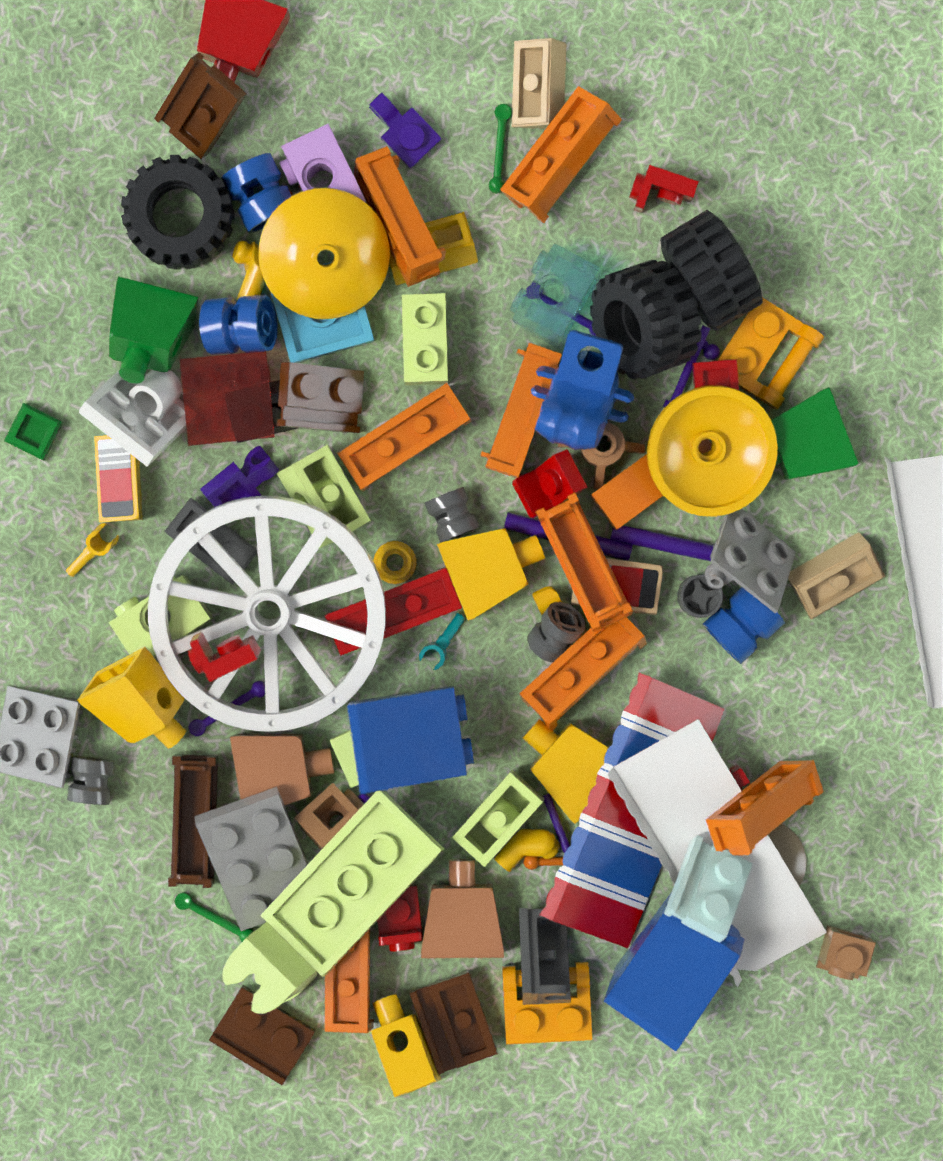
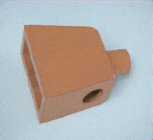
M236 734L230 737L240 800L277 787L284 805H288L310 797L313 794L310 777L335 773L331 748L306 752L303 734Z
M450 859L449 884H432L421 958H504V946L493 885L475 884L474 859Z

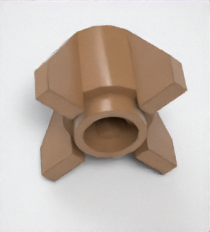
M609 419L602 436H606V440L611 442V448L606 452H600L596 448L580 449L583 459L595 467L593 489H599L603 486L605 468L613 465L620 459L623 452L644 454L645 444L625 441L623 433L617 426L609 423ZM558 443V448H571Z

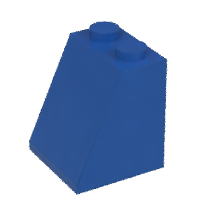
M454 686L350 701L347 705L360 794L467 775L466 765L474 764L471 738L462 739L459 721L468 720L464 694L455 695Z
M670 893L615 966L604 1002L671 1049L677 1051L741 957L745 939L741 937L738 929L731 924L727 937L719 943L682 924L681 919L673 915L668 917L664 912L671 896Z

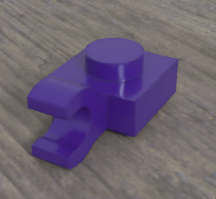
M382 92L369 104V109L389 128L381 136V140L398 155L400 160L410 170L442 140L413 107L402 116Z
M259 445L247 454L241 469L233 461L200 488V490L214 507L245 497L262 496L256 487L272 478L279 471V468Z

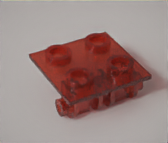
M266 351L179 359L188 446L275 437L269 383L271 382Z

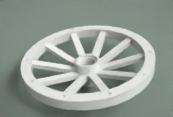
M254 496L229 501L216 506L192 521L176 537L162 557L152 581L148 602V625L153 649L164 673L176 690L193 706L213 719L227 725L253 731L274 732L303 727L321 720L343 706L355 695L371 673L381 649L386 624V604L381 578L370 554L358 537L346 525L326 511L303 501L279 496ZM269 516L288 518L315 529L278 585H274ZM255 517L260 586L252 580L211 535L210 532L234 520ZM326 537L331 539L345 553L357 574L298 593L289 594V591ZM199 542L246 593L247 597L172 580L183 557L192 546ZM363 587L368 612L366 633L297 611L295 608ZM169 595L243 611L233 617L172 641L168 623ZM266 600L273 601L279 606L281 615L276 619H266L260 615L258 604ZM290 624L362 648L351 670L336 686ZM249 626L242 640L252 635L256 641L260 635L264 637L266 710L241 707L220 698L238 669L216 679L211 688L207 690L191 675L178 654L192 649L190 641L194 635L203 632L209 642ZM278 634L322 691L323 696L298 707L280 710Z

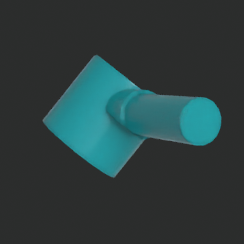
M457 613L442 635L435 642L427 643L419 654V660L421 661L427 650L434 649L439 652L440 661L433 670L439 669L447 658L446 648L466 618Z

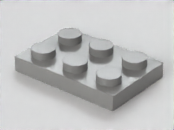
M277 787L195 816V825L241 931L265 923L266 921L260 915L308 865Z

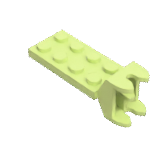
M384 790L376 791L260 915L266 922L249 935L228 958L223 969L225 985L242 982L250 974H255V981L261 987L253 996L251 1011L258 1014L272 1011L283 1002L293 999L316 978L318 973L322 977L327 975L439 856L444 848Z

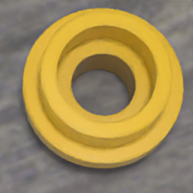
M390 541L380 546L373 560L380 578L390 584H400L407 581L414 574L417 564L414 551L407 544L400 541ZM392 554H398L403 558V566L398 571H392L387 566V559Z

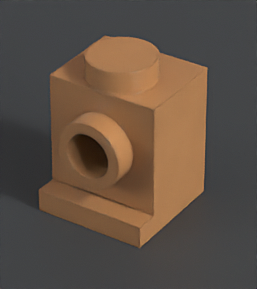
M332 783L296 815L294 819L305 834L322 850L364 804L349 788L342 793ZM340 815L344 817L334 827H330L329 822L333 816Z
M827 925V933L824 935L816 967L827 970L828 974L847 980L858 979L859 975L867 977L876 943L868 936Z

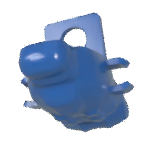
M571 330L566 339L560 366L557 369L549 366H540L536 370L538 376L552 379L549 389L539 385L531 388V393L535 397L544 399L535 431L551 443L564 444L574 450L595 449L600 442L608 419L616 422L627 421L629 418L627 412L613 409L616 399L626 403L634 400V395L630 391L619 388L617 369L623 346L617 342L577 330ZM593 346L599 349L601 353L583 350L579 353V351L584 347Z

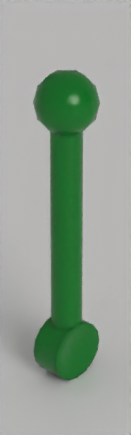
M499 104L494 111L495 117L498 120L494 174L493 178L489 181L488 187L495 194L502 192L500 189L505 183L502 179L506 123L512 115L511 108L507 104Z
M181 892L175 897V905L178 909L186 910L189 908L236 934L241 942L254 932L251 928L241 931L239 926L195 903L189 893Z

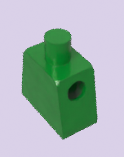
M118 276L109 334V357L122 362L119 369V375L122 379L137 384L144 381L148 369L162 373L170 371L196 325L198 311L197 296Z
M830 387L819 391L771 420L775 429L778 446L775 466L780 465L785 480L847 469L859 465Z

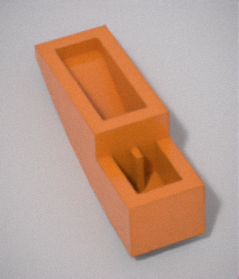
M705 439L700 443V453H706L711 449L712 443L709 439ZM646 454L590 496L614 529L617 530L663 495L651 477Z

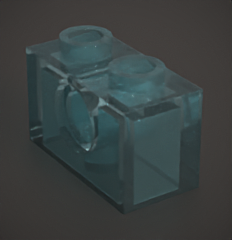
M554 243L549 253L542 250L531 270V273L536 276L528 290L524 288L519 290L510 307V311L515 313L512 318L514 325L560 350L602 274L600 267ZM553 284L560 285L565 289V296L560 303L549 305L541 300L542 292L547 286Z

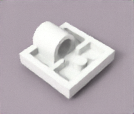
M118 370L84 402L78 412L147 467L191 424L197 415L193 409L179 399L182 393V385L179 378L171 370L165 373L151 370L148 374L146 373L144 381L137 384L122 379Z

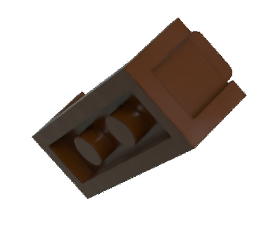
M175 754L172 756V765H175L171 876L168 878V887H177L179 884L203 885V888H212L214 885L215 869L195 825V816L217 808L218 756Z

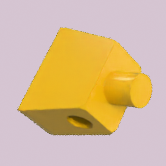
M506 528L437 544L468 621L529 585L522 568L546 559L536 535L512 544Z
M145 647L97 671L77 700L84 708L130 743H136L153 734L169 749L175 746L186 733V729L173 718L183 704L184 697L176 690L167 678L161 665Z
M538 719L522 737L541 754L530 766V770L568 818L576 824L580 819L582 810L588 805L589 793L596 785V776L599 769L605 764L604 757L609 746L570 722L557 735L543 721Z
M397 994L373 1002L372 1004L381 1027L371 1030L394 1097L405 1095L442 1080L440 1075H438L417 1016L409 1015L405 1017ZM400 1031L405 1033L408 1040L407 1047L401 1052L396 1050L393 1042L394 1035Z

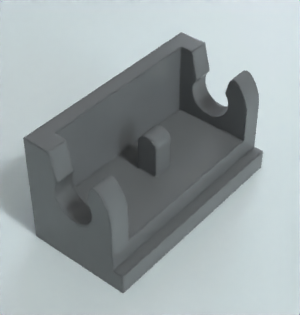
M519 908L523 1005L571 1003L567 926L539 915L543 909Z

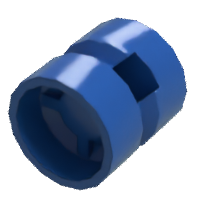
M271 153L253 157L230 169L221 177L232 201H240L241 203L238 213L248 233L263 230L272 212L283 201L292 196L287 186L279 185L278 183L282 175ZM262 185L264 190L255 194L253 189Z
M267 295L242 296L237 301L232 297L206 299L201 306L199 316L202 343L206 351L211 355L234 354L240 348L245 353L265 352L272 350L276 343L277 315L274 304Z
M743 587L729 598L731 607L729 610L720 608L703 623L706 630L739 664H742L757 649L756 639L758 637L769 639L785 624V621L778 612L774 613Z

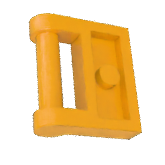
M762 297L763 303L746 314L717 361L737 359L739 387L778 410L785 400L782 396L812 348H818L824 336L816 329L802 323ZM788 331L798 337L767 387L758 382L757 378Z
M575 962V967H569L570 984H576L577 995L571 996V1003L523 1005V998H517L516 987H522L521 970H515V966H502L506 1045L593 1040L588 962Z

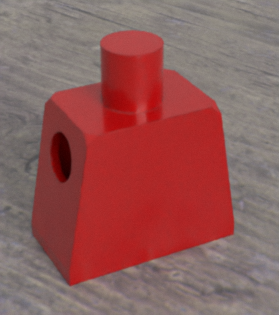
M205 0L197 52L204 56L203 59L213 62V65L234 83L238 72L257 78L290 20L289 11L287 8L265 0Z

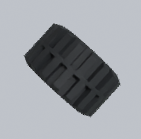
M170 155V159L163 160L161 157L153 159V165L145 168L143 165L136 171L139 175L134 181L132 179L128 181L126 185L128 189L127 196H122L121 206L124 208V214L121 215L123 225L127 229L126 234L143 255L158 265H165L169 269L177 270V267H185L187 270L196 268L195 264L200 262L208 263L212 260L211 256L215 252L220 254L224 249L225 245L223 243L227 237H231L233 231L231 223L232 220H235L234 209L232 208V199L227 188L211 167L207 164H201L196 158L189 156L188 159H183L180 155ZM180 188L191 190L198 195L204 208L199 225L185 236L169 237L158 230L153 220L156 203L165 193Z
M705 210L661 237V250L665 261L669 263L671 269L676 268L681 273L683 281L687 280L691 287V293L693 297H696L699 305L697 306L698 314L701 315V320L711 329L718 331L763 303L761 286L746 255L727 226L710 211Z
M648 260L605 275V278L597 282V289L593 290L591 296L593 305L590 306V315L593 319L591 325L593 333L597 337L620 343L623 346L617 369L620 374H627L630 379H644L682 365L691 360V356L696 354L698 350L697 343L701 342L702 335L699 329V325H702L701 315L698 314L697 310L699 305L696 297H693L691 293V287L687 280L683 281L681 273L676 268L671 269L669 263L664 261Z

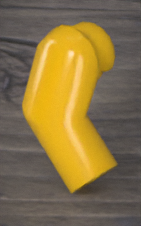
M241 240L236 243L232 254L236 263L244 264L246 272L237 300L242 296L261 295L265 285L259 264V245L255 242L249 244Z
M522 829L514 834L494 857V860L505 870L511 872L524 856H540L544 859L555 857L559 852L560 844L554 834L545 829Z

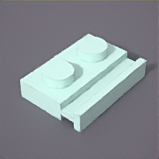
M697 835L689 844L664 914L668 917L673 915L681 919L682 924L720 943L728 935L753 863L737 855H732L726 849L724 851H716L714 845L711 846L703 842V837Z

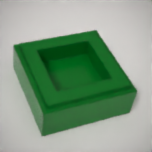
M23 403L4 441L45 461L64 422Z

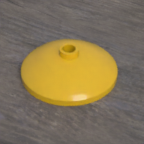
M312 188L292 195L272 212L260 237L259 264L269 290L285 307L309 318L334 319L359 310L379 291L389 267V241L386 230L378 215L359 197L336 188ZM322 250H330L334 254L333 261L328 265H322L317 261V256Z
M726 386L698 387L676 397L657 417L648 439V467L658 490L679 509L698 516H723L738 511L750 504L767 486L776 465L777 437L768 414L750 396ZM705 439H710L712 442L711 449L706 453H700V443Z

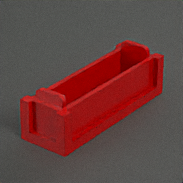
M446 567L384 591L386 624L383 639L462 608ZM366 599L324 615L327 621L366 633L368 613ZM334 638L340 656L361 648Z

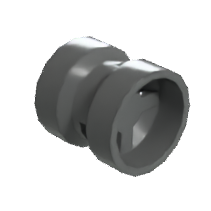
M464 487L424 503L429 515L436 519L438 524L436 533L440 543L480 527L476 516L470 513L467 508L468 497Z
M692 575L686 578L679 585L677 591V602L680 608L687 615L697 618H705L715 614L723 601L722 589L710 587L707 584L705 575Z
M554 602L549 605L542 615V621L536 623L527 636V642L535 655L542 660L554 662L571 646V643L578 640L585 630V621L582 615L571 605L563 602Z
M72 756L70 770L74 774V780L68 786L67 800L84 804L109 805L111 790L107 787L108 778L113 775L114 761L102 758Z

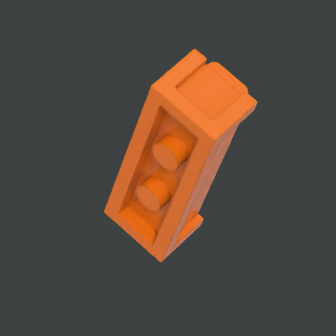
M578 86L500 190L518 208L526 207L539 221L545 223L549 217L547 215L549 210L614 125L618 126L622 119L607 102Z
M388 146L356 158L354 177L366 203L381 220L387 233L390 252L409 287L439 275V262L445 259L446 250L444 247L437 248L398 171L400 159L398 155L391 157V152Z
M532 343L528 344L526 351L517 350L516 355L524 358L490 454L482 451L480 455L488 459L486 468L514 478H519L535 432L542 402L544 401V399L535 397L531 393V388L539 385L549 389L552 379L538 376L536 370L540 366H549L557 369L562 355Z
M446 383L337 454L363 492L370 488L369 485L460 426L469 424L471 419L448 383Z
M576 493L567 496V501L547 511L542 508L536 511V514L594 633L632 615L633 610L614 576L580 506Z
M627 617L594 633L590 628L519 694L523 702L528 707L531 706L544 720L546 726L553 731L558 726L557 721L633 650L637 647L641 650L647 644L645 636Z
M814 760L779 761L705 819L715 850L724 851L729 849L732 855H750L759 841L802 806L811 805L814 802L813 797L819 796L824 792Z
M370 929L325 975V1032L368 1033L374 1028V1019H370Z

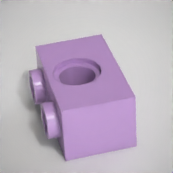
M329 124L281 146L287 159L279 163L290 186L298 182L302 191L312 189L313 187L310 185L312 176L317 172L327 171L333 175L332 182L327 188L344 190L366 202Z

